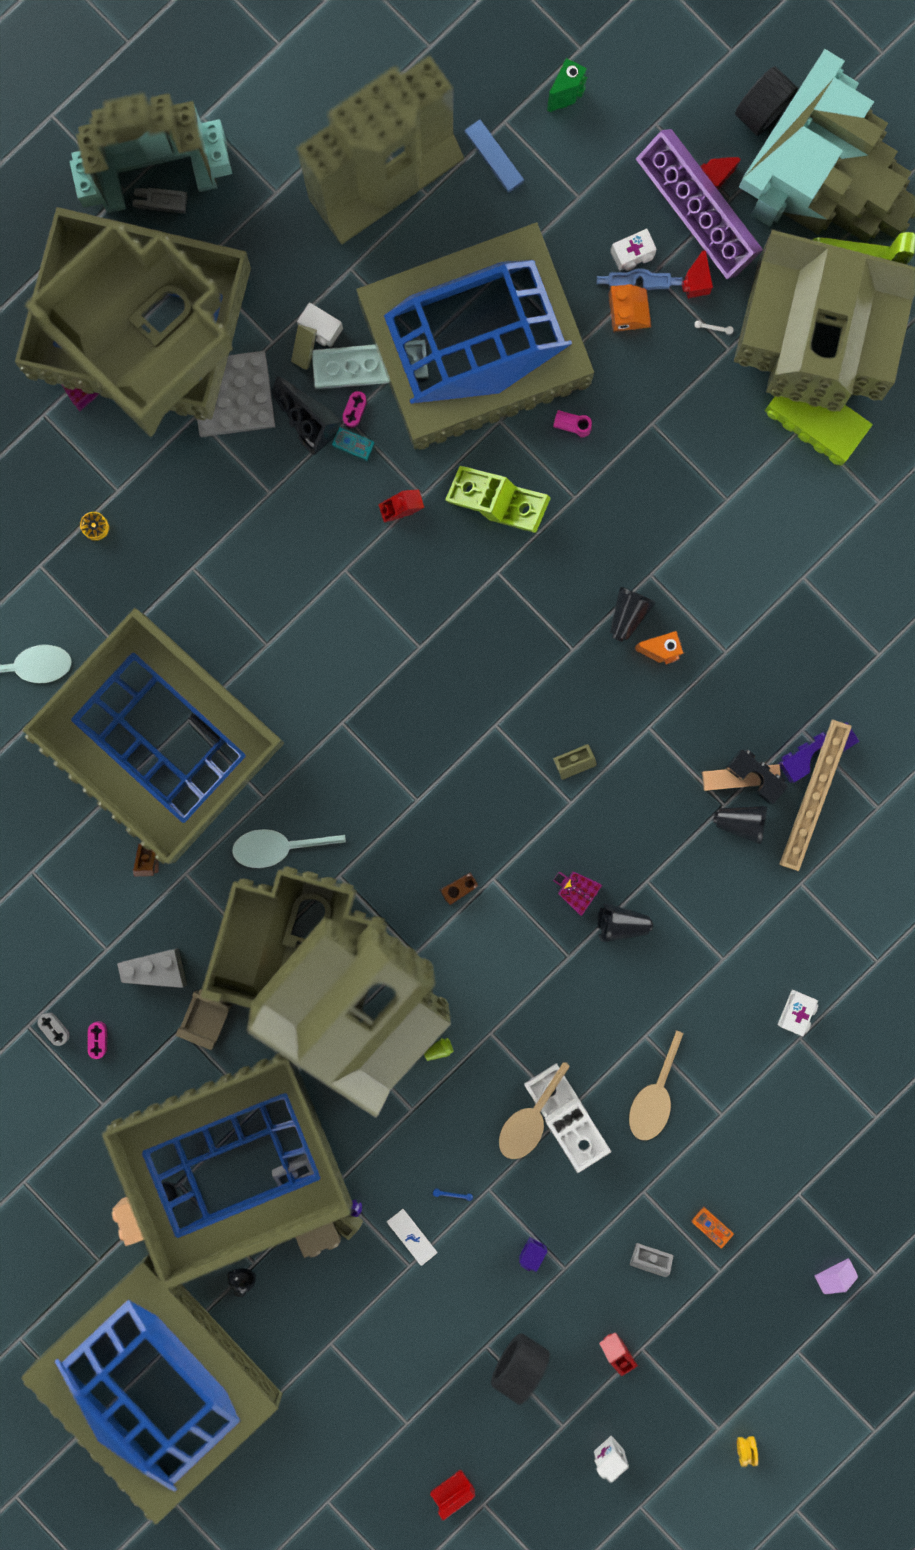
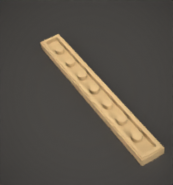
M835 720L831 721L782 855L781 866L797 871L801 867L852 728L850 725Z

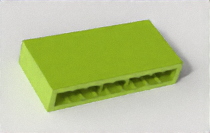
M775 396L765 409L771 419L781 422L786 430L795 432L800 440L806 443L809 442L817 452L824 453L832 463L841 466L848 460L873 425L847 405H844L841 411H830L824 407H815L805 402H795L790 400V398Z

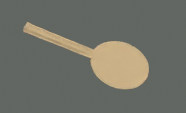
M680 1031L675 1033L657 1084L643 1088L632 1103L629 1124L634 1136L640 1140H649L657 1136L669 1118L671 1101L667 1090L664 1088V1084L684 1034Z
M566 1062L562 1063L534 1108H525L517 1111L504 1124L499 1137V1147L505 1157L510 1159L524 1157L539 1143L544 1129L543 1117L540 1111L570 1067Z

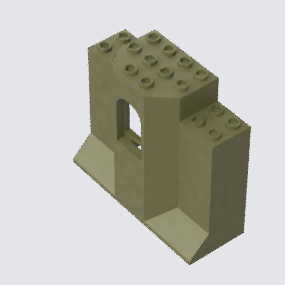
M430 55L403 74L399 72L396 66L391 68L329 111L330 125L297 147L309 200L341 245L464 160V156L453 134V87ZM404 145V152L385 164L388 157Z
M112 222L30 299L25 306L40 327L152 437L164 414L233 348L230 343L231 338L228 336V330L221 323L217 325L213 321L214 317L212 314L222 306L220 301L221 295L216 290L218 288L217 285L210 278L206 280L202 276L204 274L197 265L192 266L188 262L189 258L183 251L178 252L174 248L175 244L169 237L164 238L159 233L143 248L136 239L133 241L129 237V232L122 225L119 227ZM168 294L180 296L185 303L184 311L165 330L159 333L143 316L164 296ZM143 325L151 331L149 334L142 328Z
M772 230L757 263L734 362L739 363L741 366L755 367L760 371H770L766 392L776 397L790 398V400L795 402H805L811 406L827 408L830 411H841L852 394L882 401L895 383L911 305L915 295V267ZM825 315L836 317V321L825 318ZM816 322L842 328L835 358H822L811 350L810 345Z
M287 866L284 869L278 870L273 890L270 885L259 884L257 886L253 885L254 881L240 879L233 882L200 997L215 1002L223 1000L251 1008V1003L299 948L301 944H297V941H305V938L291 935L299 906L306 899H315L321 902L325 907L324 917L329 921H335L345 932L349 931L356 939L370 923L383 927L385 931L388 923L384 922V918L373 916L372 918L365 917L366 913L355 910V912L351 913L357 890L353 889L354 885L336 883L337 879L331 877L321 879L318 878L316 873L309 871L299 873L297 872L298 869ZM369 989L354 1005L361 1012H363ZM355 1014L353 1016L358 1021L361 1020V1017Z
M324 917L252 1001L248 1032L374 1117H377L390 1090L446 1030L451 1022L448 1002L444 998L434 995L431 990L435 986L433 965L428 959L419 957L415 950L402 945V942L397 937H391L379 925L376 926L370 923L356 939L349 931L345 932L335 921H329ZM377 983L387 984L396 991V995L375 1020L354 1007L356 1002L372 985ZM356 1014L364 1019V1021L361 1023L353 1016Z

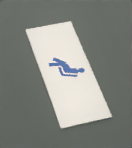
M404 1209L387 1221L421 1266L438 1253Z

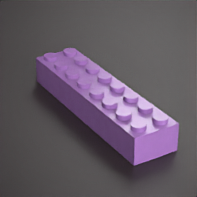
M661 130L636 158L637 162L703 249L706 250V253L725 278L736 277L763 249L673 130Z

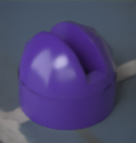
M356 1199L352 1200L353 1205L350 1215L353 1217H358L362 1211V1203L358 1204Z

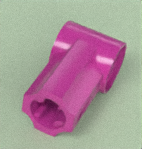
M558 410L553 427L576 433L580 437H586L591 432L592 421L586 415L578 416ZM580 423H586L588 425V428L585 430H581L578 427V425Z

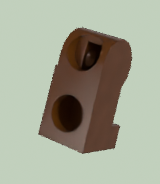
M470 872L439 890L447 904L451 905L478 887V884Z

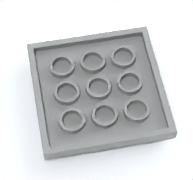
M265 351L228 356L212 420L206 419L203 421L197 419L200 437L276 427Z

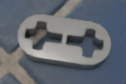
M48 1012L38 1018L39 1028L51 1043L61 1046L69 1040L68 1030L56 1015ZM44 1017L46 1019L51 1018V1026L49 1024L46 1026L44 1025ZM57 1033H63V1041L61 1039H56V1037L58 1036Z

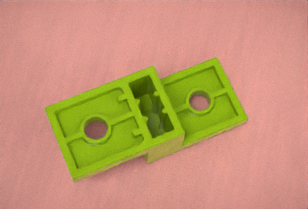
M459 466L445 501L479 511L490 521L536 533L551 498L543 493L516 487L506 477ZM473 485L472 489L466 492L467 487ZM529 506V511L523 514V509Z

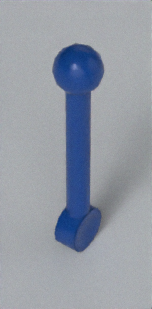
M438 1188L433 1190L435 1197L443 1195L463 1198L467 1201H472L473 1195L470 1193L463 1195L443 1192Z

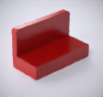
M462 1470L456 1472L430 1492L431 1497L439 1507V1516L442 1520H445L475 1497V1488Z

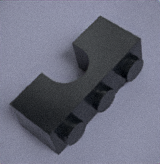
M747 749L745 751L739 750L725 769L739 780H744L751 772L757 774L760 778V786L755 793L768 804H774L788 787L784 783L786 780L778 774L774 775L769 771L771 768L764 762L759 763L755 760L756 756Z

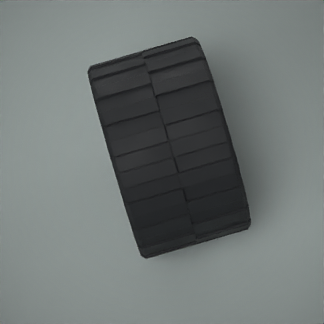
M773 66L763 74L736 108L735 115L756 136H759L771 126L796 95L798 87L776 66Z
M518 1334L509 1343L496 1365L491 1378L492 1388L518 1405L525 1403L533 1394L544 1375L549 1362V1350L525 1334Z

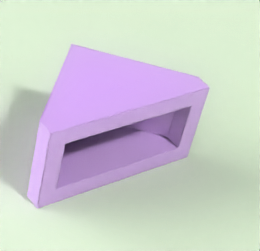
M848 1258L815 1275V1278L823 1294L846 1292L858 1278V1275Z

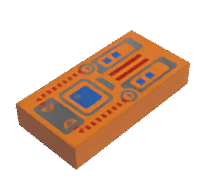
M705 1207L692 1219V1223L721 1249L734 1235L729 1228Z

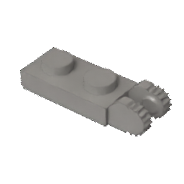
M155 188L134 189L136 196L147 198V201L134 200L133 206L135 208L185 214L186 192Z

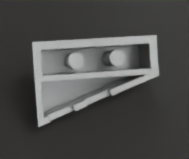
M178 948L117 964L122 983L181 988L187 986Z

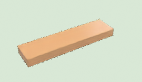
M780 764L768 765L771 768L769 770L771 773L781 776ZM726 769L702 772L704 791L760 786V778L753 772L749 773L744 780H739Z

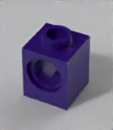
M529 1237L519 1255L521 1267L527 1271L534 1270L537 1272L548 1252L547 1246Z

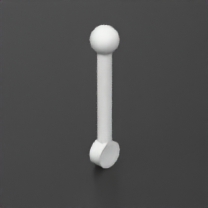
M696 321L694 324L696 328L703 327L723 331L727 335H731L734 331L731 326L723 328L703 324L701 321Z

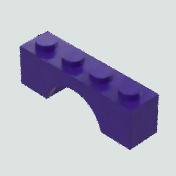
M852 729L843 752L860 742ZM819 733L813 737L815 741L810 744L805 742L797 747L799 751L792 754L789 752L781 757L783 761L778 764H780V768L790 783L796 782L811 772V757L815 751L823 746L827 733Z

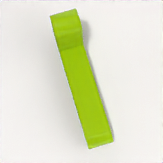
M911 232L900 233L890 247L820 237L813 239V241L906 265L913 258L915 252V234Z

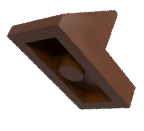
M138 844L133 868L134 877L154 876V873H158L159 870L158 859L155 857L156 853L152 849L147 850L141 844Z

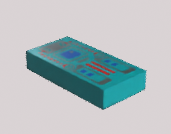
M339 427L332 446L368 461L375 442Z

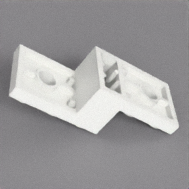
M557 1063L524 1083L535 1103L538 1102L546 1087L559 1070ZM563 1076L556 1087V1093L550 1096L541 1112L549 1128L579 1173L609 1154L611 1150L566 1077ZM581 1140L589 1142L587 1149L581 1150L578 1147Z

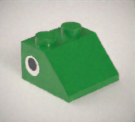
M567 58L565 59L549 92L547 111L552 112L573 105L578 97L582 98L588 79L585 76L586 67Z

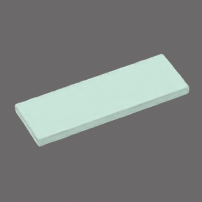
M425 340L409 341L404 345L411 365L426 357ZM376 345L313 350L315 389L389 383ZM427 364L414 372L417 380L428 379Z

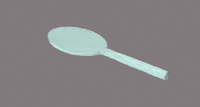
M38 645L21 652L15 659L14 664L0 665V673L15 671L20 678L28 682L49 683L67 674L71 668L72 661L70 655L59 647Z
M267 829L254 830L237 839L233 846V856L239 863L247 867L264 868L281 862L287 856L289 849L345 843L346 837L345 835L288 841L283 834L277 831Z

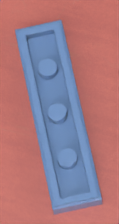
M481 120L465 129V134L508 193L524 183L522 176Z

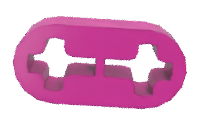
M360 391L351 394L343 413V422L348 428H355L359 425L367 405L366 396ZM361 397L363 403H359L357 408H355L354 399ZM355 412L354 417L356 421L352 420L349 423L347 416L351 417L352 413Z
M97 1021L88 1028V1054L93 1059H100L107 1052V1026L105 1023ZM97 1026L99 1029H102V1032L98 1034V1039L97 1033L93 1032V1029ZM97 1042L98 1048L102 1049L98 1055L96 1051H93V1048L97 1046Z

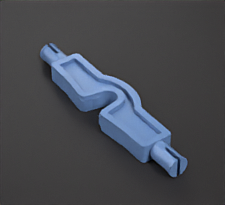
M634 269L628 273L611 272L609 276H597V284H608L609 288L611 286L628 284L636 286V279L640 278L643 281V288L647 290L669 289L670 285L682 286L683 278L671 277L670 273H652L646 269Z

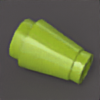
M441 1038L431 1045L424 1053L426 1060L430 1061L450 1056L453 1053L450 1040L448 1038Z

